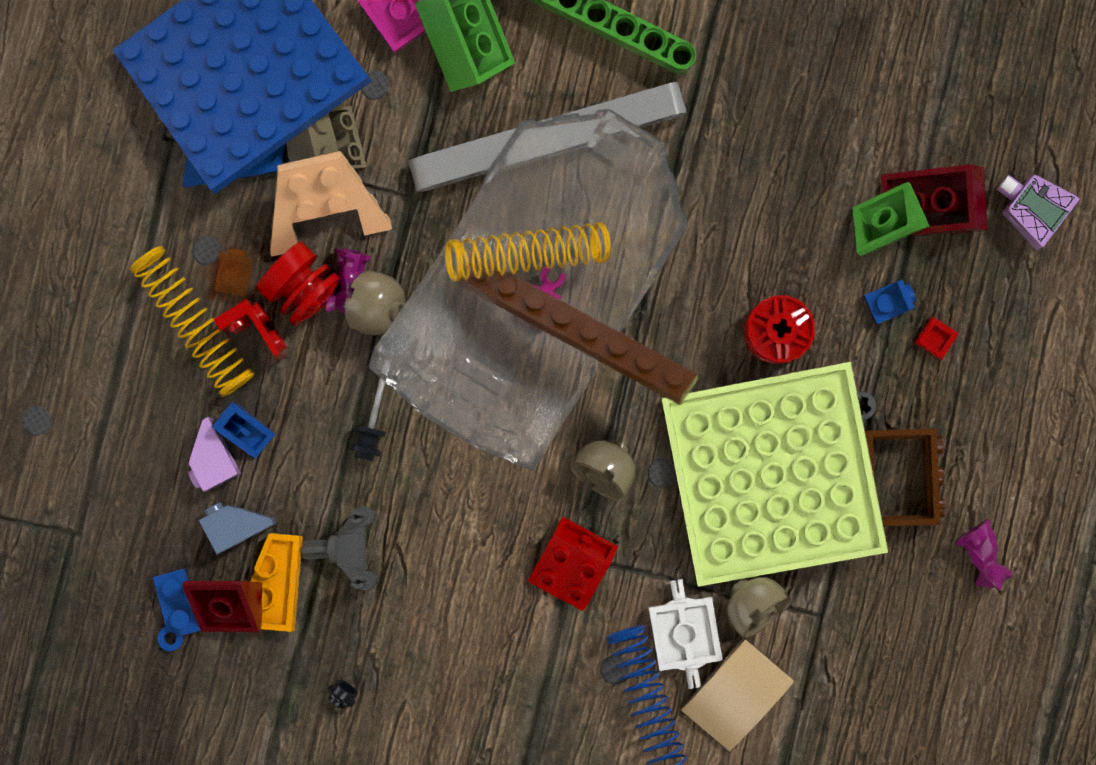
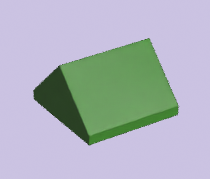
M909 182L852 207L857 253L860 256L875 252L929 227Z

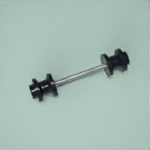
M397 326L393 331L381 335L383 337L382 346L375 348L373 354L384 356L385 360L369 425L364 427L355 424L354 429L360 435L358 443L351 444L349 449L355 451L354 457L373 461L374 455L381 456V451L376 448L378 438L385 437L386 432L376 430L374 427L391 358L401 361L405 359V356L400 352L402 342L409 341L410 336L404 334L405 328Z

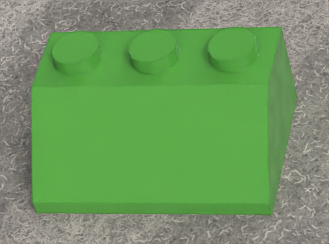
M419 0L415 2L451 92L478 85L515 64L490 0Z

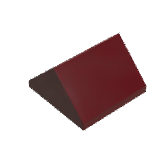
M183 582V590L201 632H260L262 625V582Z

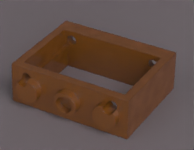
M937 428L865 431L873 476V440L923 439L925 515L881 516L883 526L940 525V518L945 517V502L943 498L939 499V486L944 484L943 467H938V454H942L943 445L942 436L937 435Z

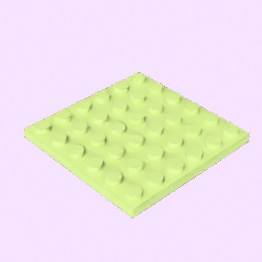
M851 362L688 393L681 405L667 398H662L698 587L888 553Z

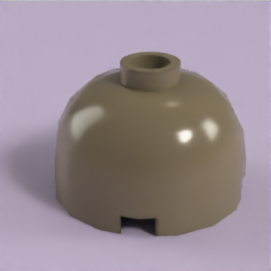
M370 270L361 273L350 287L355 289L352 299L346 298L345 317L351 329L357 330L362 334L375 336L387 334L399 325L406 313L404 290L389 275Z
M606 440L592 441L586 444L578 452L570 465L572 472L580 481L584 482L588 478L596 485L592 490L614 500H620L622 497L624 499L635 480L636 474L633 459L627 453L629 451L628 448L617 440H612V442Z
M757 577L750 581L747 578H743L732 588L734 594L728 602V618L742 638L744 636L749 638L769 626L773 622L770 619L777 611L781 615L791 604L792 598L783 587L768 577Z

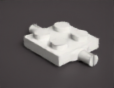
M683 579L677 580L679 592H677L676 581L672 580L669 582L673 600L664 605L648 607L659 671L670 669L685 670L688 689L694 688L692 676H694L695 687L698 688L701 687L698 668L706 663L723 660L711 596L699 599L686 598Z

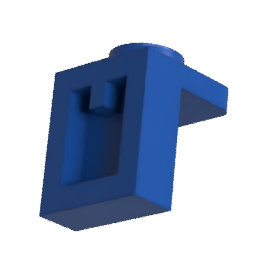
M902 279L863 296L875 325L915 308L913 304L916 301L914 291L910 284H904Z

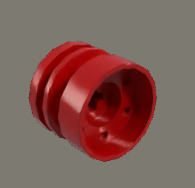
M302 241L287 250L269 268L256 286V289L270 303L278 301L283 296L287 298L280 310L284 316L297 308L289 319L296 327L306 319L313 317L325 306L342 280L334 273L322 281L330 268L325 264L313 272L311 267L318 256Z
M775 295L761 301L749 312L744 323V340L748 350L758 360L768 364H785L801 357L810 348L815 336V321L810 310L800 300L788 295ZM780 321L784 322L783 327L788 329V333L783 334L781 338L777 337V331L773 330V326L779 324Z

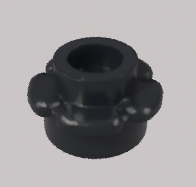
M339 679L333 686L330 685L327 689L331 693L329 700L336 707L344 709L345 707L354 706L358 692L350 683Z

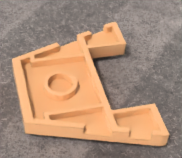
M341 151L277 165L275 204L270 240L271 257L284 254L298 243L293 223L349 210H358L364 236L392 230L390 218L381 210L378 201L365 188L362 179Z

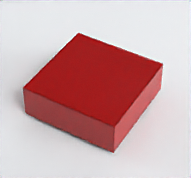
M932 316L914 344L937 359L942 360L959 333Z

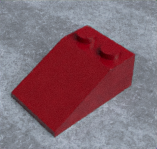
M968 164L881 174L882 193L906 182L911 184L929 227L910 236L988 231L984 167Z

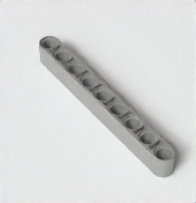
M673 82L425 154L409 160L408 164L416 192H424L685 115L687 111L678 82Z

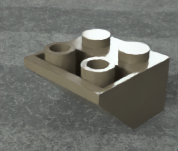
M351 106L334 108L286 143L290 162L341 151L355 171L367 167Z

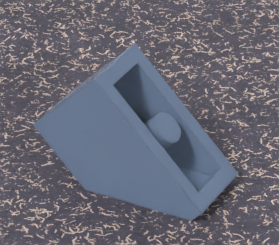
M221 502L204 511L206 517L199 520L216 554H220L277 524L273 517L234 505L223 507Z

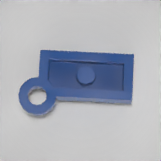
M186 568L153 577L166 625L158 634V643L161 648L167 651L178 649L183 643L185 634L200 631L182 587L184 581H189ZM168 632L176 635V642L174 644H168L165 641V635Z

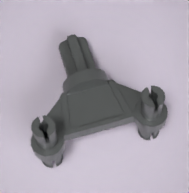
M366 506L358 507L349 514V519L336 535H331L328 540L303 541L301 547L303 558L329 559L331 563H337V566L344 571L353 582L351 585L354 588L363 591L372 589L379 583V580H376L379 576L374 572L366 570L365 526L377 520V517H374V515H377V512Z

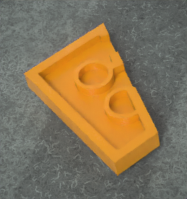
M269 533L251 578L252 582H262L261 629L286 632L295 631L303 536Z

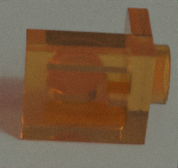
M229 248L228 253L219 252L220 264L214 291L247 297L254 260L247 257V251Z

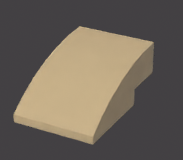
M742 638L725 660L719 663L702 683L701 687L686 702L681 711L730 752L794 683V680L747 640Z

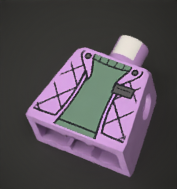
M1007 175L997 188L1000 193L1011 200L1003 210V215L1036 250L1044 247L1080 200V198L1037 175L1029 177L1023 185L1010 175Z

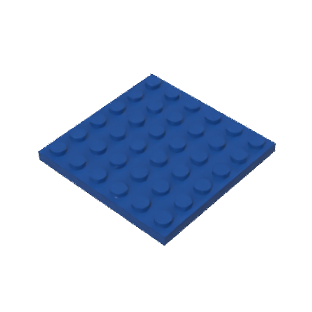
M181 0L113 49V52L214 194L372 82L312 0Z

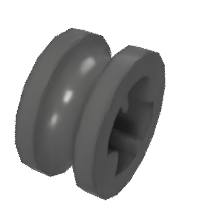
M857 392L859 401L861 397L867 400L865 403L869 407L867 413L865 414L864 411H861L862 419L866 420L875 413L876 401L867 392Z

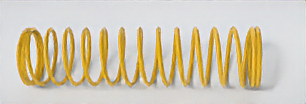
M595 222L593 226L587 223L582 228L578 225H573L570 230L566 226H562L558 231L554 228H549L547 232L538 229L535 234L531 231H525L523 235L514 232L511 237L506 233L501 234L499 238L490 235L487 240L481 236H478L475 241L465 238L462 243L454 239L449 240L446 244V267L450 278L454 282L460 281L462 276L465 280H468L470 270L464 245L466 241H470L473 245V272L475 277L479 279L482 274V266L476 243L478 240H483L485 243L484 266L487 275L492 277L494 262L488 242L490 238H494L497 242V269L500 275L503 276L506 272V259L500 241L502 237H507L509 240L508 263L511 272L516 274L518 270V257L512 239L515 235H518L521 238V266L524 272L528 273L530 269V255L524 237L526 234H531L533 237L531 246L532 261L535 269L540 271L542 267V253L536 236L539 232H542L545 235L543 243L544 261L547 268L551 270L554 266V252L548 234L550 231H554L557 234L555 240L556 260L558 265L564 268L566 264V251L560 235L561 230L564 229L568 231V259L570 264L575 267L578 262V250L572 234L574 228L580 230L578 241L579 255L582 263L587 265L590 260V250L587 237L583 231L585 227L592 229L590 249L594 262L596 264L606 263L611 253L610 236L602 222ZM598 226L602 230L605 243L603 259L601 258V243L597 234ZM582 235L585 240L587 250L586 262L584 261L582 255ZM570 236L575 250L574 263L570 254ZM558 239L560 240L563 251V264L560 263ZM547 241L551 252V266H549L546 254ZM535 243L539 254V268L535 261ZM523 245L527 256V269L523 261ZM452 246L454 247L457 259V275H455L452 266ZM511 246L515 258V271L511 262ZM499 248L502 255L503 272L499 263ZM487 250L490 257L491 273H489L487 265ZM475 252H476V255H477L478 267H479V273H478V274H477L476 266H475ZM463 254L466 263V276L463 268Z
M158 246L138 258L130 266L129 270L131 273H134V277L145 276L141 286H152L149 290V297L160 296L155 306L158 308L167 306L163 312V317L175 316L170 323V327L182 326L178 331L177 337L183 338L191 335L185 342V347L191 348L198 345L193 351L192 357L198 358L206 355L201 360L199 367L206 368L213 365L206 377L213 378L221 375L216 380L214 387H223L219 394H221V397H225L243 386L255 373L249 368L233 379L217 385L226 374L244 361V358L213 375H210V373L223 360L234 353L237 348L232 349L208 364L202 365L212 353L228 342L230 338H226L211 349L195 355L220 330L217 329L204 339L188 345L197 333L214 321L213 319L215 318H211L200 327L180 335L194 319L206 312L208 308H204L193 317L173 325L176 319L188 308L199 302L200 298H196L187 306L174 313L165 315L179 299L189 294L193 288L187 289L167 303L158 305L168 292L186 280L183 277L166 290L151 295L153 290L163 280L173 275L179 269L176 267L162 278L144 285V282L153 272L171 260L168 257L153 269L139 275L136 274L155 263L164 255V247Z

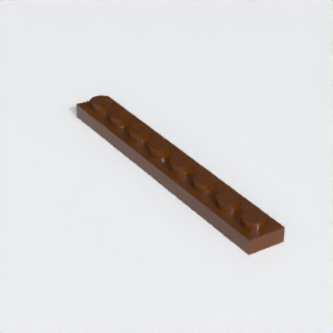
M475 255V266H476V271H477V274H478V273H479L478 260H477V255ZM481 257V277L479 279L475 277L471 261L469 264L468 280H465L462 276L459 281L460 286L678 405L682 404L697 381L698 374L507 271L503 276L500 275L496 265H494L492 277H489L485 270L484 259ZM487 261L489 273H491V264Z

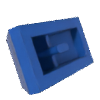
M231 402L212 426L214 430L255 459L275 435L267 426L235 402Z

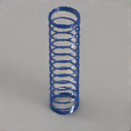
M638 625L608 635L606 639L609 645L644 638L627 648L612 653L611 656L648 650L638 657L616 665L615 668L652 662L642 669L620 677L619 680L656 674L644 682L624 689L623 692L650 686H660L648 694L628 701L627 704L653 698H664L650 707L632 713L631 716L668 709L664 714L638 724L635 728L672 721L668 726L642 736L639 740L676 733L675 736L660 744L643 749V752L666 746L680 745L679 748L662 757L647 761V764L670 758L684 757L683 760L674 764L681 765L688 757L684 754L675 753L680 751L684 745L680 742L669 743L676 739L680 733L675 730L665 731L672 727L676 720L671 718L661 719L668 715L672 708L667 706L657 707L664 703L668 696L663 694L653 695L660 691L664 684L649 683L656 679L660 672H643L652 667L656 660H639L648 655L652 648H635L648 639L647 635H638L646 630L645 626Z

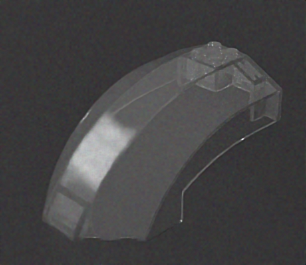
M603 109L597 110L595 114L579 116L578 113L553 116L552 120L535 122V119L522 121L491 164L481 190L449 240L457 239L462 243L465 238L475 241L478 236L487 240L490 235L499 238L501 234L506 233L511 237L514 232L523 235L525 231H531L535 234L538 229L547 232L549 228H554L558 231L562 226H566L570 230L573 225H578L582 228L587 223L593 226L595 222H602L609 232L611 253L608 261L599 264L594 262L590 249L592 229L585 227L583 231L589 244L590 260L587 265H584L579 255L578 241L580 230L574 228L572 234L577 245L578 262L573 267L569 262L567 254L568 231L564 229L561 230L560 235L565 246L566 264L564 268H561L557 263L555 254L557 234L554 231H550L548 237L553 247L554 266L548 272V278L550 281L555 282L559 279L562 272L566 273L564 283L555 288L554 293L562 296L561 301L622 333L687 228L688 222L685 213H682L678 200L679 192L673 172L669 170L664 143L614 111ZM598 226L597 234L601 243V258L603 259L605 243L602 230ZM539 232L536 236L542 253V267L540 271L535 269L532 261L531 246L533 237L531 234H526L524 237L530 255V269L528 273L524 272L520 262L521 238L518 235L513 237L512 241L518 257V270L516 274L511 272L508 263L509 240L507 237H502L500 243L505 254L506 271L531 285L534 283L541 287V272L546 267L543 254L545 235ZM582 235V255L584 261L586 262L587 250L585 240ZM570 236V254L574 263L575 250ZM490 238L488 244L492 252L494 265L497 266V242L494 238ZM558 239V254L560 263L563 264V251ZM478 240L476 246L480 257L484 259L485 243L483 240ZM466 241L464 248L470 264L472 261L473 245L470 241ZM547 241L546 254L549 266H551V252ZM535 243V261L539 268V254ZM445 245L374 348L368 367L419 413L475 448L534 471L602 363L460 286L459 281L454 282L450 278L446 267ZM523 245V261L527 269V256ZM452 246V266L455 275H457V259L454 247ZM511 246V262L515 271V258ZM499 248L500 268L503 269L502 255ZM487 250V261L490 262V257ZM463 254V268H464V270H465V269H466V263H465V258H464V254Z

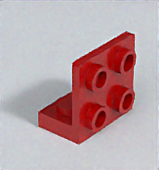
M246 299L213 319L220 331L227 334L234 333V335L251 326L249 321L252 320L274 357L279 360L286 358L283 350L287 348V345L278 331H271L266 323L271 321L263 306L259 305L258 302L254 304Z
M562 517L528 581L573 607L584 611L610 567L618 546Z

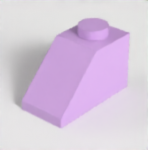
M211 417L202 420L189 460L192 470L188 472V475L195 488L201 487L203 492L210 491L241 474L222 435L212 428L215 421Z

